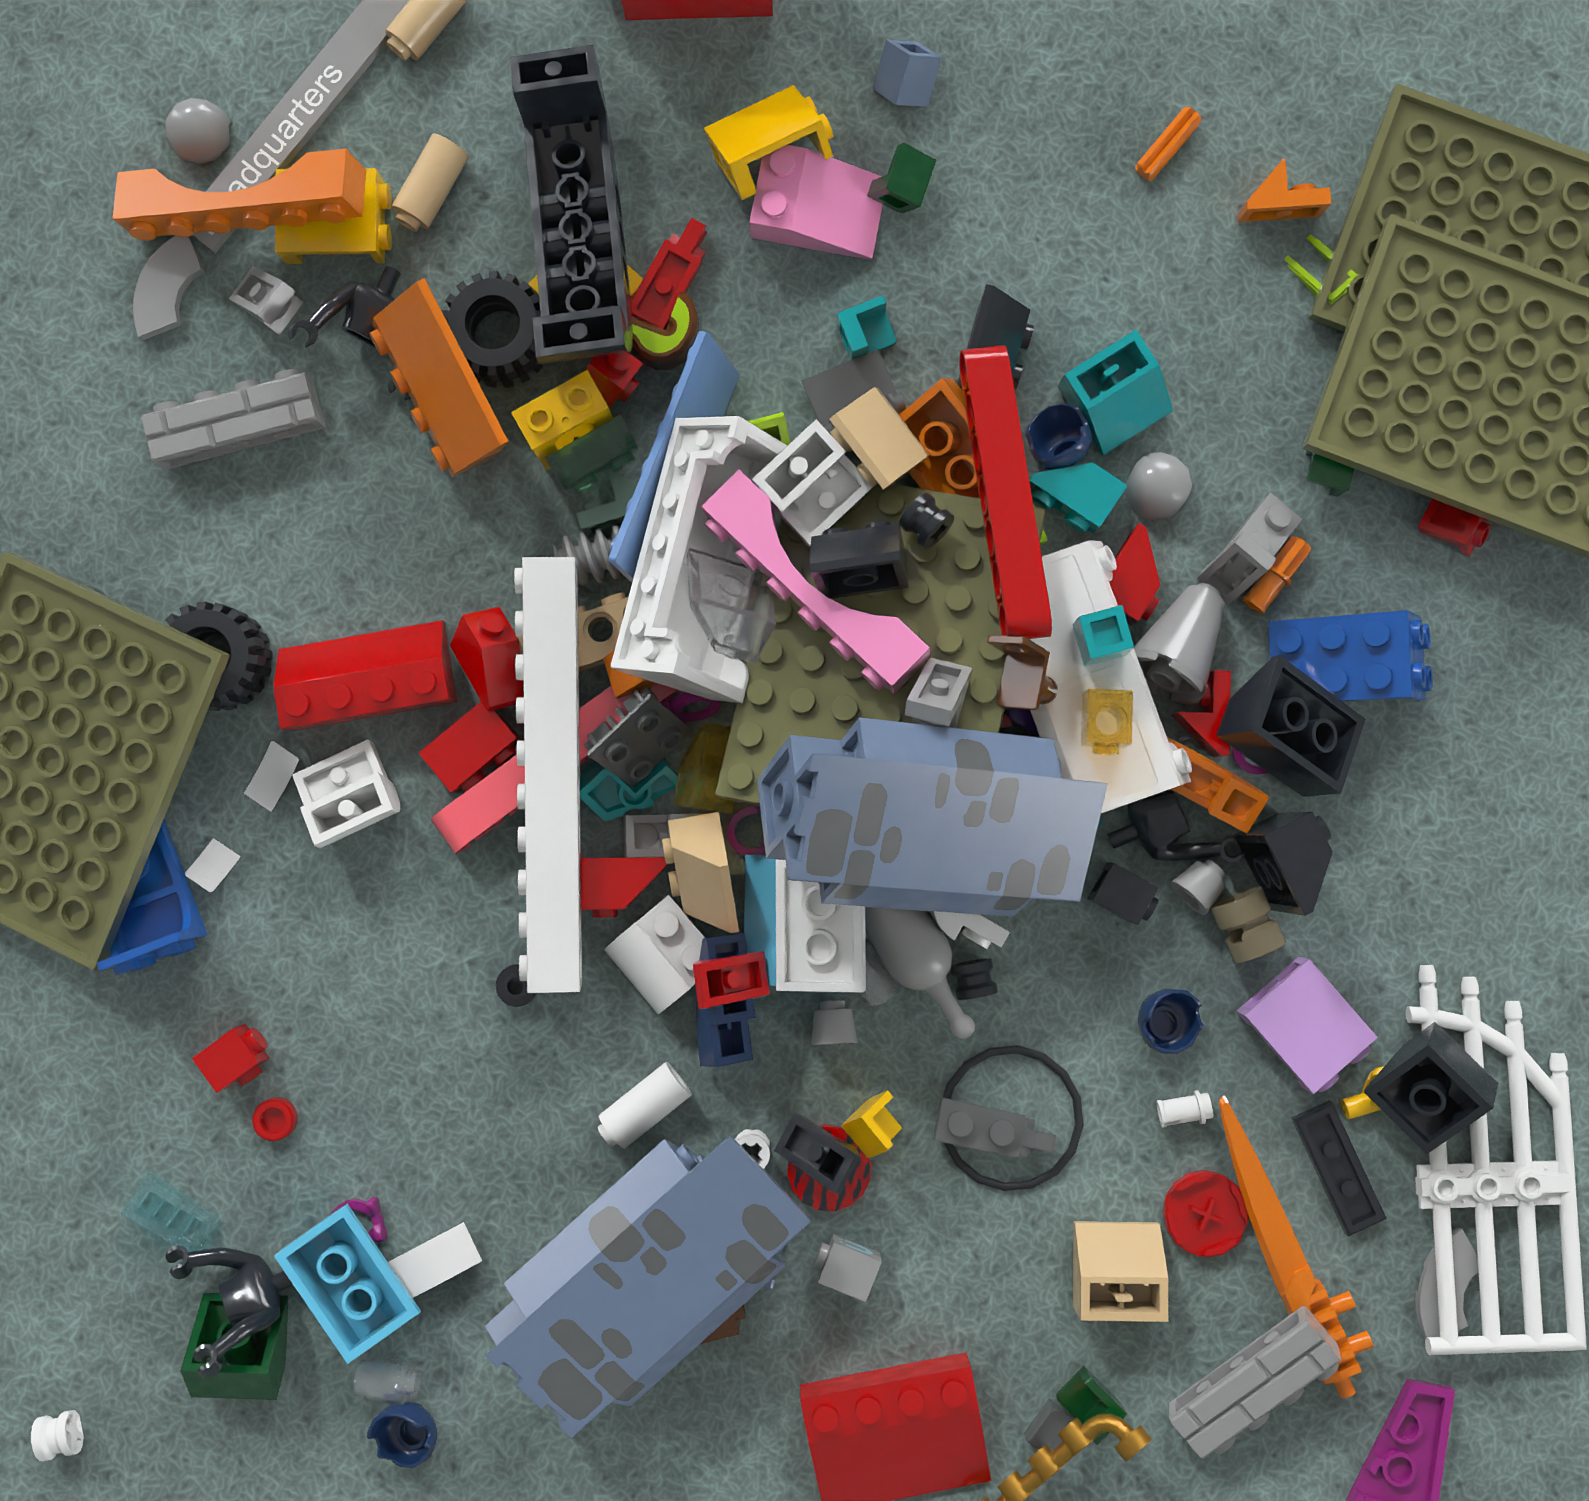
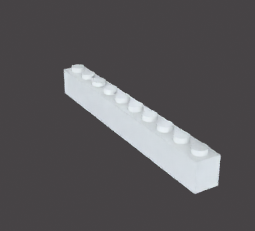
M522 557V568H515L514 574L515 593L523 594V611L515 612L516 637H523V654H516V680H524V697H517L516 720L517 723H524V741H517V766H525V784H518L517 786L518 809H525V827H518V852H526V869L519 870L518 893L519 895H526V912L519 913V938H527V955H520L519 978L520 981H527V993L580 992L582 987L578 560L575 557Z

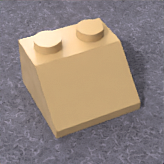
M719 812L668 820L670 838L662 839L666 865L675 863L676 871L668 872L672 897L681 896L685 914L729 933L739 932Z

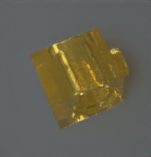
M1087 689L1082 694L1081 746H1092V754L1119 755V748H1125L1132 744L1133 690ZM1099 712H1109L1116 718L1117 729L1114 734H1104L1097 728L1096 716Z

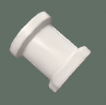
M746 1129L740 1132L735 1140L743 1148L744 1143L749 1146H753L756 1143L760 1145L759 1158L757 1159L753 1155L751 1157L764 1169L770 1158V1140L765 1133L758 1129Z

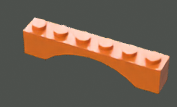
M346 148L307 152L291 167L275 177L252 187L230 192H202L185 188L168 180L156 169L118 172L112 219L125 228L132 237L146 241L154 240L156 236L175 235L189 237L193 233L209 231L224 234L230 232V229L250 228L264 230L272 225L304 226L307 222L315 221L340 223L345 221L346 218L363 217L366 169Z

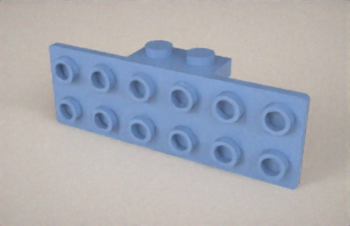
M699 331L693 346L688 351L687 362L679 382L673 389L672 399L665 417L658 426L657 437L648 459L645 460L642 466L641 477L633 497L627 503L626 514L619 532L611 544L609 562L631 583L636 571L675 418L724 417L739 379L738 371L708 332Z

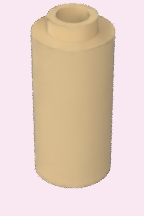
M409 0L385 29V33L390 38L386 44L402 60L406 61L411 57L418 61L467 0Z
M433 133L391 205L392 209L397 213L395 220L414 232H417L419 227L428 230L467 162L468 154L451 140Z

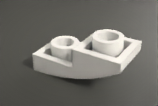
M463 1222L388 1263L411 1297L414 1298L482 1262V1259Z

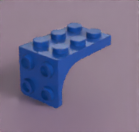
M1409 610L1268 621L1270 659L1273 656H1282L1342 702L1389 699L1426 700V691H1432L1431 666H1425L1424 649H1430L1431 646L1429 624L1422 623L1420 616Z
M163 819L115 937L108 959L96 963L99 972L113 969L115 976L129 971L135 972L156 964L158 959L170 955L171 957L193 950L197 948L194 940L207 936L165 819Z

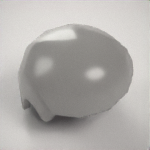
M189 98L176 103L168 114L165 125L166 138L169 146L182 160L203 165L217 160L230 145L229 124L231 120L217 104L209 100Z
M1164 452L1150 453L1148 456H1143L1133 467L1125 483L1128 485L1125 489V495L1129 507L1141 518L1160 521L1172 517L1178 513L1190 495L1192 481L1189 468L1176 456Z

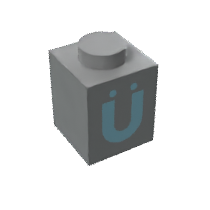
M833 1234L829 1245L824 1242L820 1244L813 1267L819 1269L817 1273L819 1284L866 1302L882 1260L880 1252Z

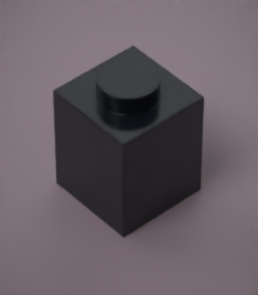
M1107 862L1087 899L1122 919L1139 925L1141 919L1147 921L1153 914L1159 901L1154 896L1159 888L1123 867Z

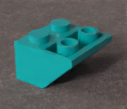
M1137 329L1064 374L1057 386L1067 403L1077 406L1083 412L1092 432V441L1102 456L1174 411L1160 365Z

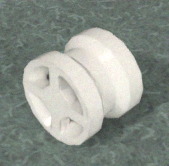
M76 1410L64 1411L58 1418L46 1415L38 1417L34 1421L31 1430V1444L35 1457L39 1461L52 1460L59 1453L71 1456L81 1451L84 1436L80 1416Z

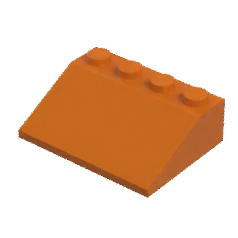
M425 278L415 282L373 317V327L375 330L369 334L380 356L388 354L395 367L394 370L390 371V375L399 393L403 395L408 392L415 406L414 409L410 410V413L421 434L428 431L435 447L431 448L430 451L441 472L448 469L453 478L496 457L507 444L508 439Z

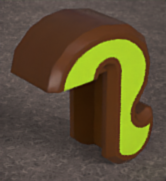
M680 292L666 330L632 317L633 339L631 349L634 350L643 364L654 370H671L687 360L688 351L693 346L699 332L698 314L692 299L683 292Z

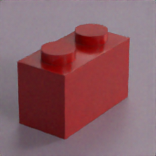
M480 702L422 749L419 755L450 792L459 793L461 790L466 792L485 778L483 772L494 763L500 767L517 754V748L515 747L517 741H522V739L498 710L487 712L482 702Z

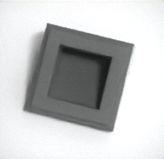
M1048 1399L1024 1432L1026 1440L1037 1449H1041L1047 1444L1053 1451L1063 1442L1058 1433L1072 1422L1075 1417L1051 1399Z

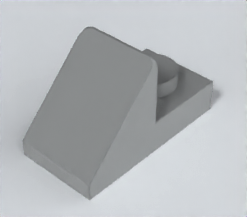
M252 266L229 298L230 301L278 335L282 333L303 304V301L294 295L295 290L285 282Z
M929 657L907 698L905 715L912 717L914 724L956 728L971 678L972 668Z

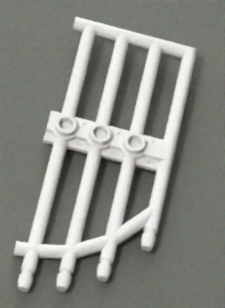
M1420 965L1418 973L1419 982L1421 983V988L1419 989L1420 1007L1407 1006V1022L1421 1024L1422 1031L1436 1022L1440 1027L1464 1032L1465 1051L1483 1069L1482 1041L1507 1056L1514 1162H1490L1486 1113L1469 1125L1472 1163L1448 1164L1446 1142H1444L1429 1153L1430 1164L1416 1165L1417 1177H1415L1419 1208L1432 1209L1440 1329V1337L1426 1338L1425 1348L1427 1354L1453 1355L1587 1350L1569 1077L1566 1075L1568 1063L1565 1053H1551L1549 1067L1552 1071V1076L1549 1078L1525 1050L1523 1024H1521L1523 1016L1519 1001L1505 1002L1504 1018L1507 1020L1505 1036L1481 1021L1480 1000L1477 998L1479 985L1476 977H1462L1463 1015L1438 1010L1437 988H1435L1437 981L1434 966ZM1527 1079L1552 1106L1556 1160L1532 1161ZM1535 1205H1559L1567 1333L1543 1334ZM1517 1206L1525 1334L1501 1335L1493 1221V1207ZM1450 1208H1475L1482 1336H1458Z

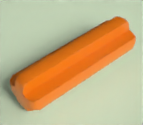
M1184 107L1138 161L1135 167L1136 172L1145 180L1152 181L1199 126L1202 119L1199 113L1195 112L1191 107Z

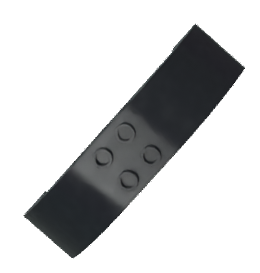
M594 44L510 57L513 95L524 124L541 317L533 318L536 359L539 364L543 365L630 352L633 339L632 309L621 202L609 119Z

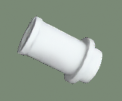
M1199 1090L1193 1091L1192 1096L1156 1101L1162 1128L1198 1120L1200 1124H1205L1206 1119L1213 1118L1209 1094H1200Z

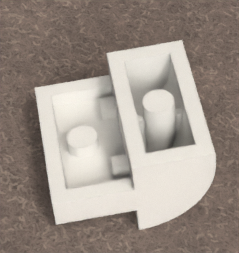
M817 419L751 480L770 498L774 513L777 516L780 515L808 547L811 546V536L822 535L823 531L829 529L872 488L856 466L845 456L846 451Z
M369 739L292 774L304 805L300 807L314 846L318 848H323L400 811V801L395 786L387 777L375 744Z
M668 895L604 950L655 1012L660 1014L695 984L693 964L699 960L702 939L705 937Z
M929 911L939 928L947 936L955 940L964 925L965 927L961 934L988 949L991 942L1002 947L1010 933L980 914Z

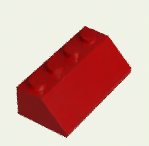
M443 620L278 649L273 689L280 729L299 731L458 703Z

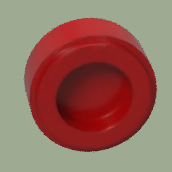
M281 1097L270 1098L260 1103L252 1117L253 1128L257 1135L264 1140L272 1142L280 1141L289 1136L296 1128L298 1121L294 1105Z

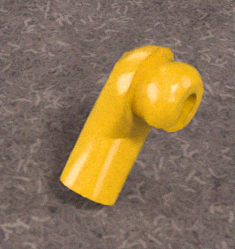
M1384 1066L1377 1067L1370 1072L1360 1094L1340 1100L1343 1114L1348 1120L1381 1110L1364 1093V1090Z

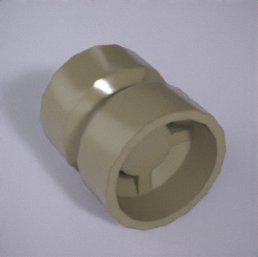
M1261 886L1253 887L1216 902L1210 908L1219 929L1225 930L1229 934L1225 939V943L1234 963L1246 962L1261 957L1286 943L1277 920L1268 918L1267 914L1271 910V906Z

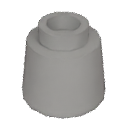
M1206 860L1204 863L1197 861L1170 883L1173 892L1192 910L1201 915H1206L1225 888L1223 880L1226 874L1217 864L1210 860Z
M845 1001L820 1002V1010L814 1011L811 1046L858 1043L852 1009H845Z

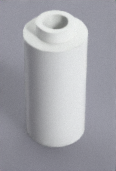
M665 1062L599 1115L602 1124L598 1126V1130L611 1147L618 1144L625 1149L692 1096V1093L677 1071L668 1062Z

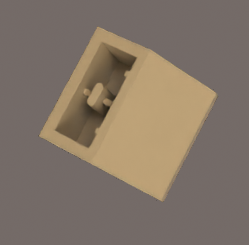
M877 387L872 388L829 419L835 426L830 431V434L846 452L854 451L862 461L857 466V469L871 487L879 483L882 489H887L930 456Z
M1074 1221L1073 1308L1081 1321L1168 1322V1272L1161 1228L1158 1222Z

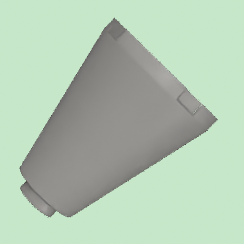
M1205 583L1188 586L1134 646L1137 659L1151 693L1156 695L1158 686L1172 693L1169 701L1182 704L1198 703L1205 693L1225 608V602L1215 587Z

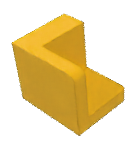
M888 1090L869 1098L841 1125L867 1158L887 1152L893 1146L891 1139L902 1129L884 1107L893 1098Z

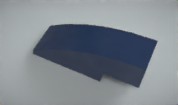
M744 932L703 938L699 960L720 959L746 954ZM696 998L700 1066L721 1067L753 1060L748 1019L756 1018L753 998L705 1009H699L698 999Z

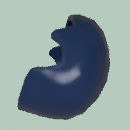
M1067 403L1048 406L1035 415L1025 431L1033 458L1039 466L1048 470L1074 466L1087 455L1092 442V432L1083 412L1077 406Z
M1165 988L1148 995L1138 1012V1027L1145 1044L1164 1054H1178L1191 1047L1199 1031L1203 1029L1199 1008L1202 1006L1200 1000L1187 990ZM1165 1012H1168L1173 1017L1174 1022Z
M399 1401L383 1409L372 1420L367 1432V1438L376 1440L378 1458L391 1460L399 1467L415 1468L431 1457L437 1441V1427L431 1414L421 1404Z

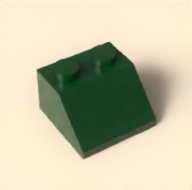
M203 1293L180 1370L191 1397L277 1400L286 1365L288 1296L279 1295L280 1317L266 1329L247 1337L220 1357L222 1359L220 1372L213 1378L205 1379L198 1374L197 1370L201 1366L208 1364L212 1358L209 1357L203 1361H196L193 1357L195 1349L202 1344L212 1345L230 1330L232 1326L227 1317L221 1294Z

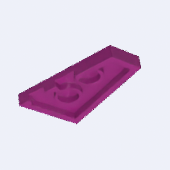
M1406 1379L1346 1501H1439L1455 1390L1447 1385Z

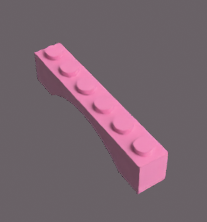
M740 470L702 505V509L708 519L704 524L706 528L722 543L728 538L739 549L735 555L752 572L760 568L770 578L766 584L781 600L786 601L790 597L801 607L797 613L806 624L815 631L822 627L833 637L829 644L841 657L848 661L853 656L864 667V670L861 672L862 676L875 689L880 691L885 687L894 695L929 659L930 647L898 617L877 616L850 609L829 599L809 584L792 565L780 544L776 530L775 513L770 498Z

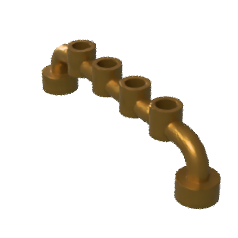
M1098 1414L1087 1420L1084 1424L1077 1417L1058 1433V1436L1063 1441L1058 1447L1052 1451L1046 1444L1027 1460L1032 1467L1027 1474L1022 1477L1016 1470L997 1486L1002 1495L996 1501H1024L1104 1432L1112 1433L1120 1440L1114 1448L1125 1462L1153 1439L1142 1425L1133 1430L1122 1418L1112 1414ZM986 1496V1497H985L984 1499H982L981 1501H991V1500L988 1498V1496Z

